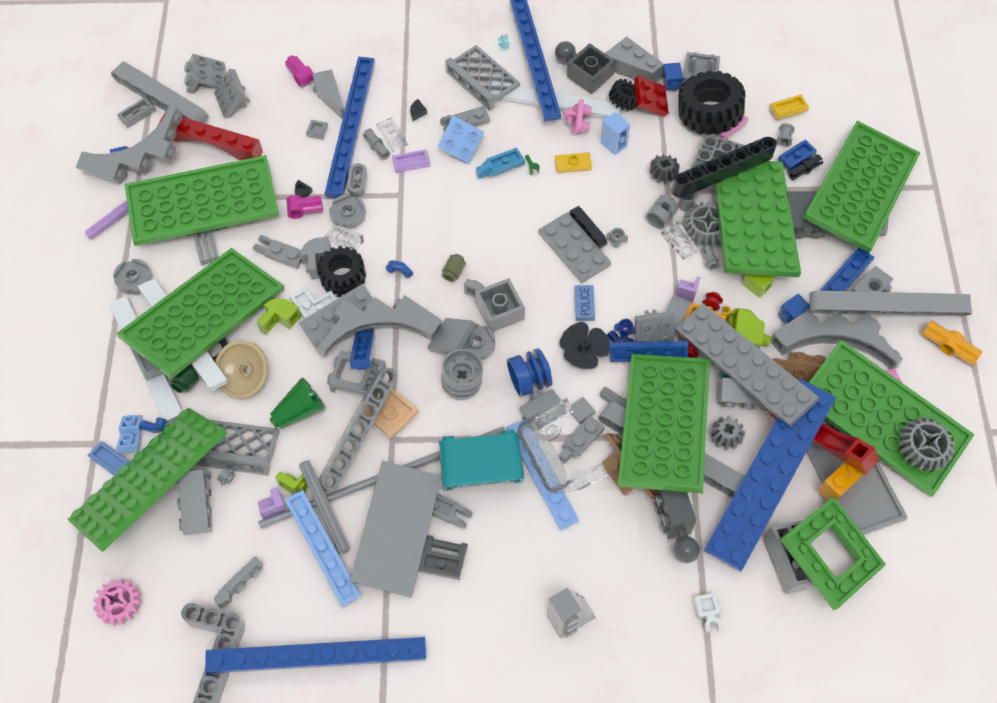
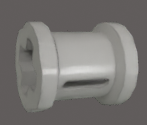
M783 123L779 126L780 134L777 138V144L788 147L792 145V134L795 132V127L792 124Z

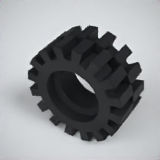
M627 79L616 80L608 94L610 96L609 100H612L611 103L613 105L617 104V108L620 106L621 110L625 108L626 111L633 110L637 106L635 84H632L631 80L627 82Z

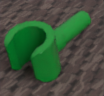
M525 155L529 164V174L533 175L532 169H536L539 173V164L533 163L530 156Z

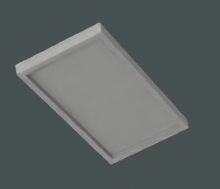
M823 421V423L826 424L827 426H829V427L833 428L834 430H836V431L842 433L840 430H838L837 428H835V427H834L833 425H831L829 422ZM813 442L806 452L822 484L844 463V461ZM879 462L838 500V503L863 535L906 521L908 518Z
M384 460L381 461L350 578L351 583L409 598L412 597L441 480L440 475Z

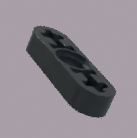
M576 206L569 211L573 219L600 249L607 245L605 235L580 206Z

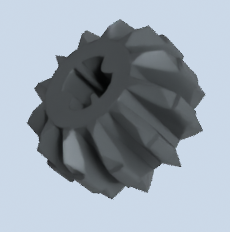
M663 153L661 157L656 155L655 159H652L649 172L652 174V179H657L658 183L660 181H664L665 184L668 181L673 182L675 176L679 174L680 165L677 163V158H672L671 154L665 156Z

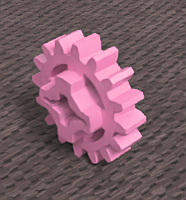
M119 578L118 582L115 583L112 579L109 586L102 584L103 591H96L99 598H93V601L98 605H95L93 610L98 612L96 616L102 619L105 624L110 622V624L116 626L117 621H119V623L124 625V619L127 618L131 621V614H138L135 607L141 606V603L137 600L141 595L137 592L138 588L132 585L129 580L124 583ZM112 600L118 601V602L121 601L123 604H121V603H114Z

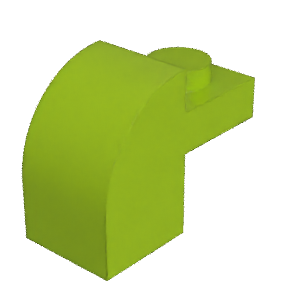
M280 298L273 299L264 304L266 313L259 317L257 324L260 332L267 335L278 322L290 330L302 316L299 307L292 302Z

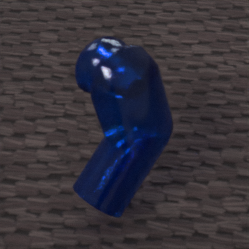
M615 330L607 334L611 342H635L633 338L619 337Z

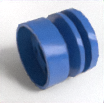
M539 348L534 349L533 354L530 351L526 352V362L521 355L507 359L511 381L520 397L533 393V383L538 390L543 389V384L546 388L552 386L553 382L549 363Z

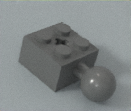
M562 41L555 48L557 60L567 63V77L590 93L595 92L614 75L615 60L590 43L578 54H576L575 46L569 41Z
M659 490L654 502V510L657 515H660L661 531L663 534L666 533L667 540L676 538L673 545L675 558L682 563H691L698 558L700 547L694 538L688 536L692 533L696 522L688 493Z

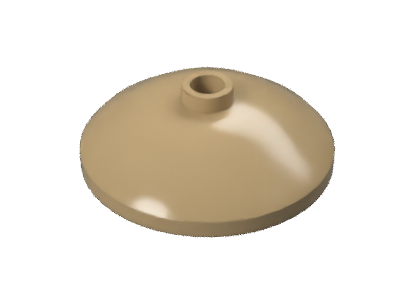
M234 341L227 344L216 358L215 363L228 382L220 388L227 395L233 398H249L257 394L265 385L269 372L268 361L258 345L250 341Z

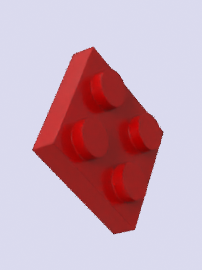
M637 76L634 79L637 107L665 117L669 113L665 86Z

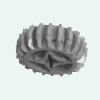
M701 202L700 206L695 204L693 208H689L682 222L683 233H686V238H691V243L697 242V246L700 244L704 246L711 245L712 248L715 244L720 246L721 238L717 205L713 206L710 202L705 205Z
M927 417L922 419L915 418L901 429L902 433L898 437L901 441L898 442V446L903 447L900 453L906 454L904 460H910V466L917 464L918 470L924 468L926 472L932 469L936 471L951 461V455L955 452L952 448L955 446V442L950 441L953 435H948L947 431L949 428H943V422L936 424L935 418L928 420ZM931 441L928 446L922 447L925 443Z

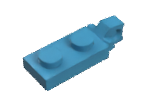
M516 147L487 158L481 166L476 167V174L479 179L495 176L524 165L525 159Z

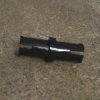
M817 154L807 161H801L800 165L788 170V174H790L788 176L791 180H796L804 174L811 173L814 168L823 164V161H820L823 160L822 157Z

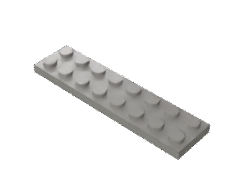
M701 304L675 328L680 336L790 428L819 401V397L705 304Z

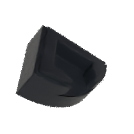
M419 99L415 100L410 107V115L413 121L427 114V109Z
M298 179L295 184V195H299L302 198L308 197L313 192L312 188Z

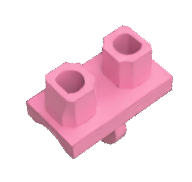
M579 99L578 104H575L574 107L570 106L568 111L563 112V118L567 119V124H572L571 134L576 135L578 132L587 133L590 129V122L584 121L582 118L583 116L589 117L591 115L592 107L584 104L582 99Z

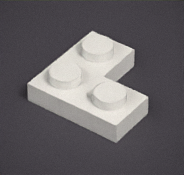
M306 287L289 296L292 303L299 307L304 319L337 300L332 291L315 300Z

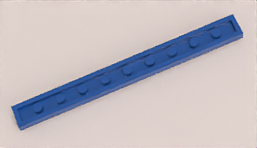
M509 0L544 122L561 119L560 108L527 0Z
M358 56L325 189V197L337 198L344 195L374 70L375 58Z
M425 637L206 650L205 673L425 661Z

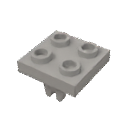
M687 52L683 82L700 72L719 71L720 56Z
M230 68L214 92L223 117L226 118L231 117L236 107H247L245 102H250V99L244 96L245 87L241 85L236 70Z
M653 309L652 313H649L648 310H645V315L635 316V342L674 341L675 315L673 311L658 313Z

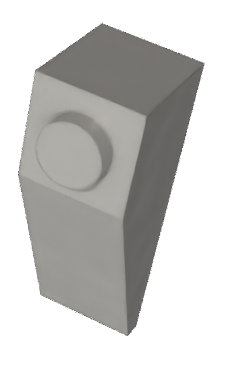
M332 69L313 73L314 81H311L313 91H317L318 98L343 119L344 109Z

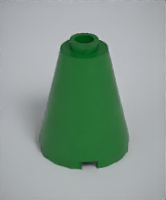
M301 378L270 413L272 416L270 421L276 428L280 427L283 429L326 409V406L318 394L313 391L307 380Z

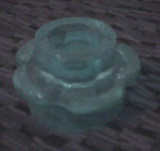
M501 34L500 38H498L499 47H503V50L510 47L507 34Z

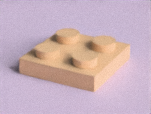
M392 388L373 424L392 440L419 412L415 406ZM370 408L363 412L367 417L371 414Z

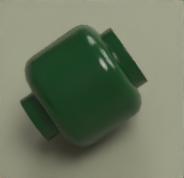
M189 365L174 378H169L170 386L179 393L189 392L199 381V376L192 365Z

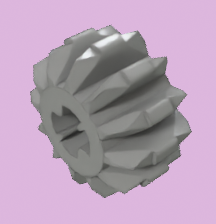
M727 416L726 420L720 417L718 422L715 421L713 423L710 434L713 436L712 442H718V448L723 445L725 450H728L729 446L735 449L737 444H742L745 431L742 430L743 424H737V418L732 421L730 416Z

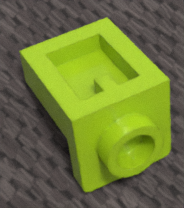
M279 471L275 476L277 484L293 495L301 490L305 491L308 487L303 474L296 479L289 473L284 474Z

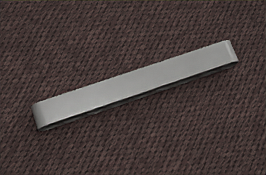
M812 291L809 293L810 313L967 316L972 314L970 294Z
M609 401L598 419L605 426L623 435L626 408L616 402ZM705 453L703 482L733 498L745 475Z

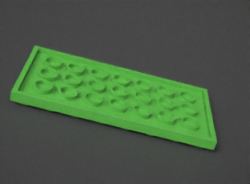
M857 120L803 218L870 253L920 152Z
M266 155L125 184L132 239L135 246L279 216Z
M767 161L714 184L725 273L800 277L801 268L790 203L788 202L783 162Z
M230 248L117 332L119 339L172 379L260 310L265 303L284 291V285L236 250Z
M842 340L838 342L809 381L810 384L836 397L824 420L845 435L857 437L875 447L880 458L879 460L930 497L935 495L975 435ZM927 417L928 420L935 418L936 424L943 422L942 427L949 428L947 431L948 435H953L950 441L955 442V446L952 447L955 452L951 455V461L947 462V465L943 468L940 467L936 471L932 469L927 472L924 468L918 470L917 464L910 466L911 461L904 460L906 454L900 453V450L903 449V447L898 446V442L901 441L898 438L902 433L901 429L915 418L922 419ZM931 441L925 443L922 447L928 446Z
M632 354L618 486L703 493L709 359Z
M190 408L181 411L172 423L166 425L157 437L152 438L148 445L142 451L137 452L127 465L122 466L118 470L117 475L107 480L101 489L89 496L87 502L74 510L67 520L103 552L228 433L221 426Z

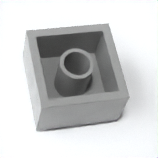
M510 278L475 291V303L487 327L492 331L525 319V307Z

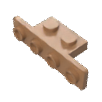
M789 352L788 360L773 358L777 364L797 380L800 378L808 383L827 359L822 355L811 356L803 352Z
M607 433L605 437L616 451L601 464L618 486L622 439L617 434ZM618 486L623 495H628L635 489ZM644 489L651 499H656L657 491L659 490Z

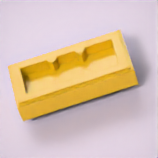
M802 94L771 103L769 108L775 118L779 120L808 111L809 105Z
M590 152L555 155L557 173L592 170Z

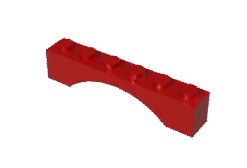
M166 112L164 113V115H163L162 118L160 119L159 123H160L161 120L164 118ZM182 117V121L177 127L176 136L173 140L175 142L191 140L207 143L226 151L238 160L259 157L263 153L259 139Z
M768 410L771 417H773L774 419L778 418L770 410ZM824 423L821 424L812 441L865 475L879 461L875 447L857 437L840 433Z

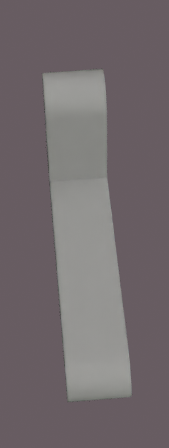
M706 135L702 139L691 168L745 145L714 135ZM700 191L684 198H679V209L688 212L689 208H693Z
M188 603L182 608L181 616L189 626L217 633L211 650L222 649V645L225 642H231L228 649L239 648L245 624L238 614L196 603ZM197 611L196 617L189 619V615ZM218 616L215 623L209 624V620L212 617ZM238 621L235 628L229 629L230 623ZM204 669L193 703H220L230 673L206 674ZM216 684L215 690L207 693L208 686Z

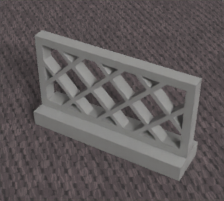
M477 45L455 59L450 57L445 60L446 73L489 111L495 107L497 101L520 86V82ZM475 52H477L480 55V57L470 56ZM467 62V66H460L458 63ZM470 62H479V66L469 65ZM482 62L490 63L491 67H482L481 64ZM469 71H478V75H470ZM481 71L490 72V76H481L480 73ZM492 72H500L502 76H492ZM480 80H489V85L480 84ZM501 81V86L491 85V82ZM504 81L513 83L511 86H503ZM491 90H501L496 96L491 93Z
M211 420L224 428V430L234 429L235 433L228 437H223L195 464L196 466L224 469L227 466L230 469L233 468L234 471L269 475V465L280 433L279 429ZM247 431L254 433L252 437L246 440L242 436ZM266 434H272V439L265 443L261 439ZM239 436L242 442L233 447L229 441ZM258 439L261 445L251 449L249 443ZM227 444L230 448L225 452L217 450L218 447ZM244 446L249 450V452L243 455L236 452ZM265 448L267 451L266 458L257 457L256 453Z

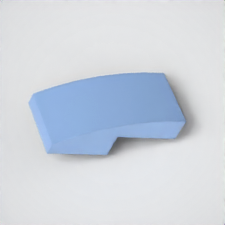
M142 415L122 416L118 428L120 437L116 446L118 453L138 452L142 433L140 429L141 422L143 421Z

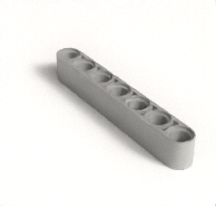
M122 61L111 72L112 77L118 83L142 98L146 97L152 104L167 112L169 106H173L183 113L182 117L202 123L209 118L204 109L125 61Z
M384 368L378 371L371 381L319 477V482L324 491L336 490L343 480L397 379V374L392 368ZM384 372L387 373L389 376L388 382H385L382 379V374ZM374 389L380 393L378 400L373 397ZM365 406L371 410L369 417L363 413ZM355 424H359L361 426L360 434L355 433ZM346 441L352 444L350 452H347L344 448ZM336 459L342 461L343 465L340 470L335 467ZM328 476L333 480L330 488L325 485V479Z

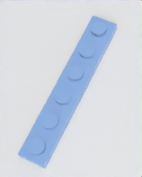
M525 419L508 426L507 430L512 429L514 433L519 434L522 460L559 530L562 531L579 523L576 513Z
M301 490L285 499L289 510L342 608L361 597L355 584L350 582L351 577L304 491Z

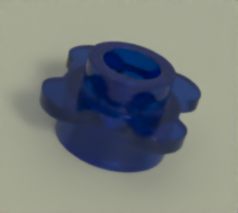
M627 318L614 325V330L619 332L622 339H626L630 334H635V327L632 321Z

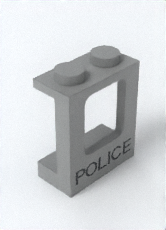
M341 350L339 357L336 356L334 360L333 373H330L327 379L330 391L335 393L336 389L364 395L375 374L386 368L385 361L372 358L371 367L366 368L362 381L354 383L340 379L346 361H350L351 357L350 352ZM374 389L373 391V397L375 399H377L379 391L376 389Z

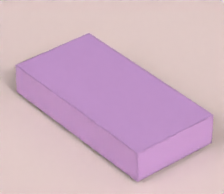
M426 149L392 156L396 173L430 167Z

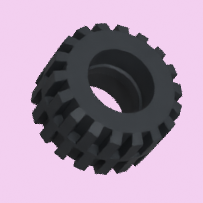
M338 246L337 249L334 247L330 248L331 251H325L324 256H321L319 258L320 262L317 263V271L322 287H324L326 292L332 291L334 295L337 294V297H342V295L364 284L366 278L364 262L360 253H357L355 249L350 250V247L347 246L345 248ZM341 268L350 269L349 272L343 275L333 274Z

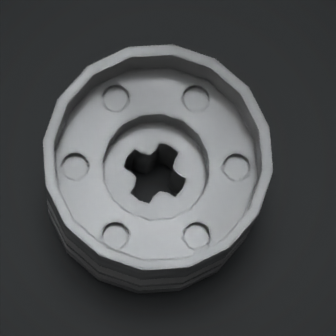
M456 349L444 358L441 384L444 392L451 398L467 400L474 397L480 390L483 362L479 355L468 349Z

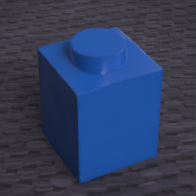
M680 62L664 64L662 80L666 91L680 90L683 84Z
M798 293L781 305L778 315L784 323L788 324L807 310L810 311V304Z

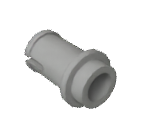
M711 245L704 246L701 249V253L706 261L705 266L709 270L716 269L719 266V259L716 258Z

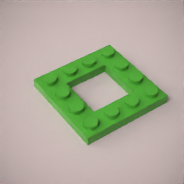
M834 496L825 501L780 538L781 542L833 611L841 607L886 565ZM829 527L833 529L856 559L837 578L810 544Z

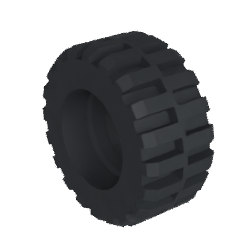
M711 70L691 76L689 80L682 84L679 90V118L685 126H688V129L691 131L695 130L698 134L719 135L722 132L730 131L731 127L735 128L742 121L745 113L746 92L743 84L735 76L732 77L729 73L724 74L722 71L712 72ZM707 101H717V102H721V103H719V104H714V105H709V104H704L703 102H707Z

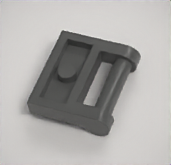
M427 536L419 565V572L460 580L468 544H456L434 539L433 536ZM432 547L454 551L458 552L459 555L453 556L449 554L431 551Z

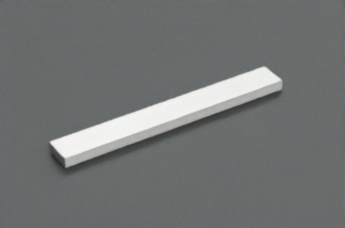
M492 81L491 85L501 86V82ZM503 82V86H511V85H512V84H510V83H504V82ZM519 86L501 99L539 106L535 89L526 86ZM491 90V93L496 96L501 90ZM555 92L561 111H568L570 106L574 107L575 104H578V100L582 99L584 104L592 107L590 116L605 118L614 112L620 114L621 107L617 108V104L613 105L607 101Z
M155 278L137 286L150 307L167 296ZM207 351L191 363L210 392L228 383L226 377Z
M126 296L109 303L120 329H123L137 318ZM164 373L148 380L145 379L162 417L167 420L166 425L173 422L182 410Z

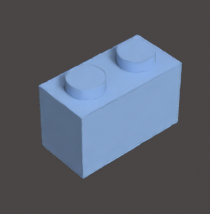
M616 112L604 118L601 132V144L614 155L628 146L630 124Z

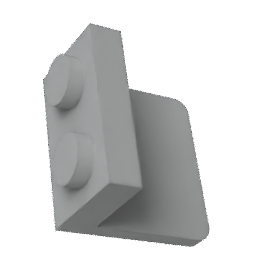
M192 54L190 60L186 61L184 71L186 72L184 80L186 91L194 93L199 83L215 88L218 87L225 75V63Z

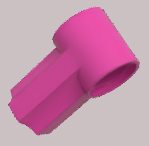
M291 55L287 57L285 66L293 74L299 87L314 80L313 71L309 66H305L297 56Z
M291 195L286 199L287 215L292 219L301 218L307 213L323 212L321 196L302 198L299 195Z

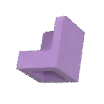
M696 277L695 283L681 279L676 290V296L693 302L701 277Z
M278 487L270 490L271 497L258 501L259 512L263 519L286 511Z

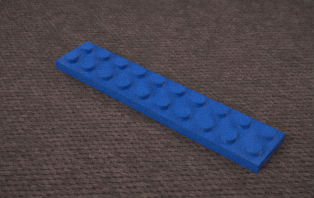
M800 378L798 381L819 397V401L791 428L779 418L776 419L704 549V552L739 572H742L836 399L835 396Z

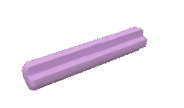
M124 201L85 230L86 236L89 239L95 238L127 214V201Z

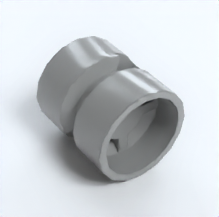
M660 195L646 213V220L653 227L664 229L678 211L679 206L670 196Z

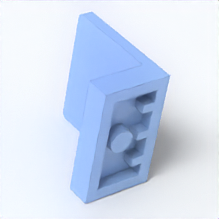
M451 116L449 125L438 148L469 163L484 131L455 116Z

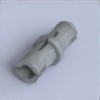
M372 129L365 130L363 137L369 142L370 148L375 150L382 160L387 159L391 153L384 146L383 140L378 138Z

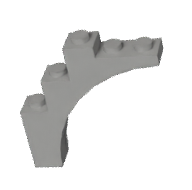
M169 106L164 118L145 139L132 147L109 154H93L82 151L76 168L85 174L121 185L122 180L126 176V169L146 174L147 169L151 165L152 158L171 164L172 159L176 155L177 148L172 144V141L175 139L176 130L182 121L183 113L176 107Z
M406 295L402 299H397L393 305L394 309L374 297L372 301L369 300L365 304L364 311L344 299L342 303L339 302L333 310L335 321L330 325L328 335L318 341L317 351L319 355L325 357L334 346L345 338L360 331L381 327L405 329L431 340L440 328L442 320Z
M807 310L773 333L771 344L782 356L804 346L838 344L842 340L852 348L863 351L881 361L889 369H897L903 360L900 353L893 349L883 336H880L879 331L882 327L869 314L851 325L848 319L841 314H834L820 323L817 316Z

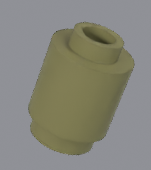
M459 254L450 255L442 269L443 273L441 276L449 282L457 280L466 265L464 257Z

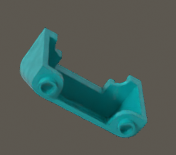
M512 429L503 430L502 434L454 439V436L442 437V441H439L443 491L453 490L457 486L463 488L466 486L508 483V480L513 483L524 482L519 434L514 433Z

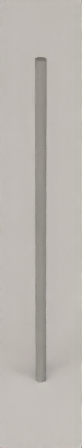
M502 426L479 436L502 434V431L505 429ZM439 451L402 466L416 469L440 459ZM378 475L327 494L326 497L331 502L375 485ZM315 500L309 501L312 508L317 507ZM288 509L260 520L258 523L262 529L293 517Z

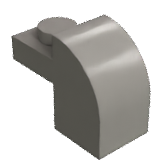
M329 236L311 239L301 249V259L303 265H305L306 273H310L311 279H319L317 263L320 262L319 258L324 256L325 251H331Z

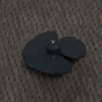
M578 322L566 329L562 334L559 345L565 350L564 358L571 365L581 369H594L598 366V358L593 353L599 357L607 356L610 353V340L608 335L600 328H593L588 334L589 327L585 322Z

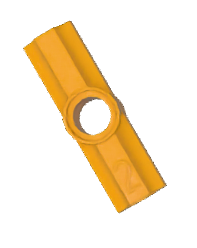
M930 321L922 333L923 336L938 344L944 354L949 356L956 355L972 366L983 353V351L965 341V337L960 332L955 330L949 331L934 321Z

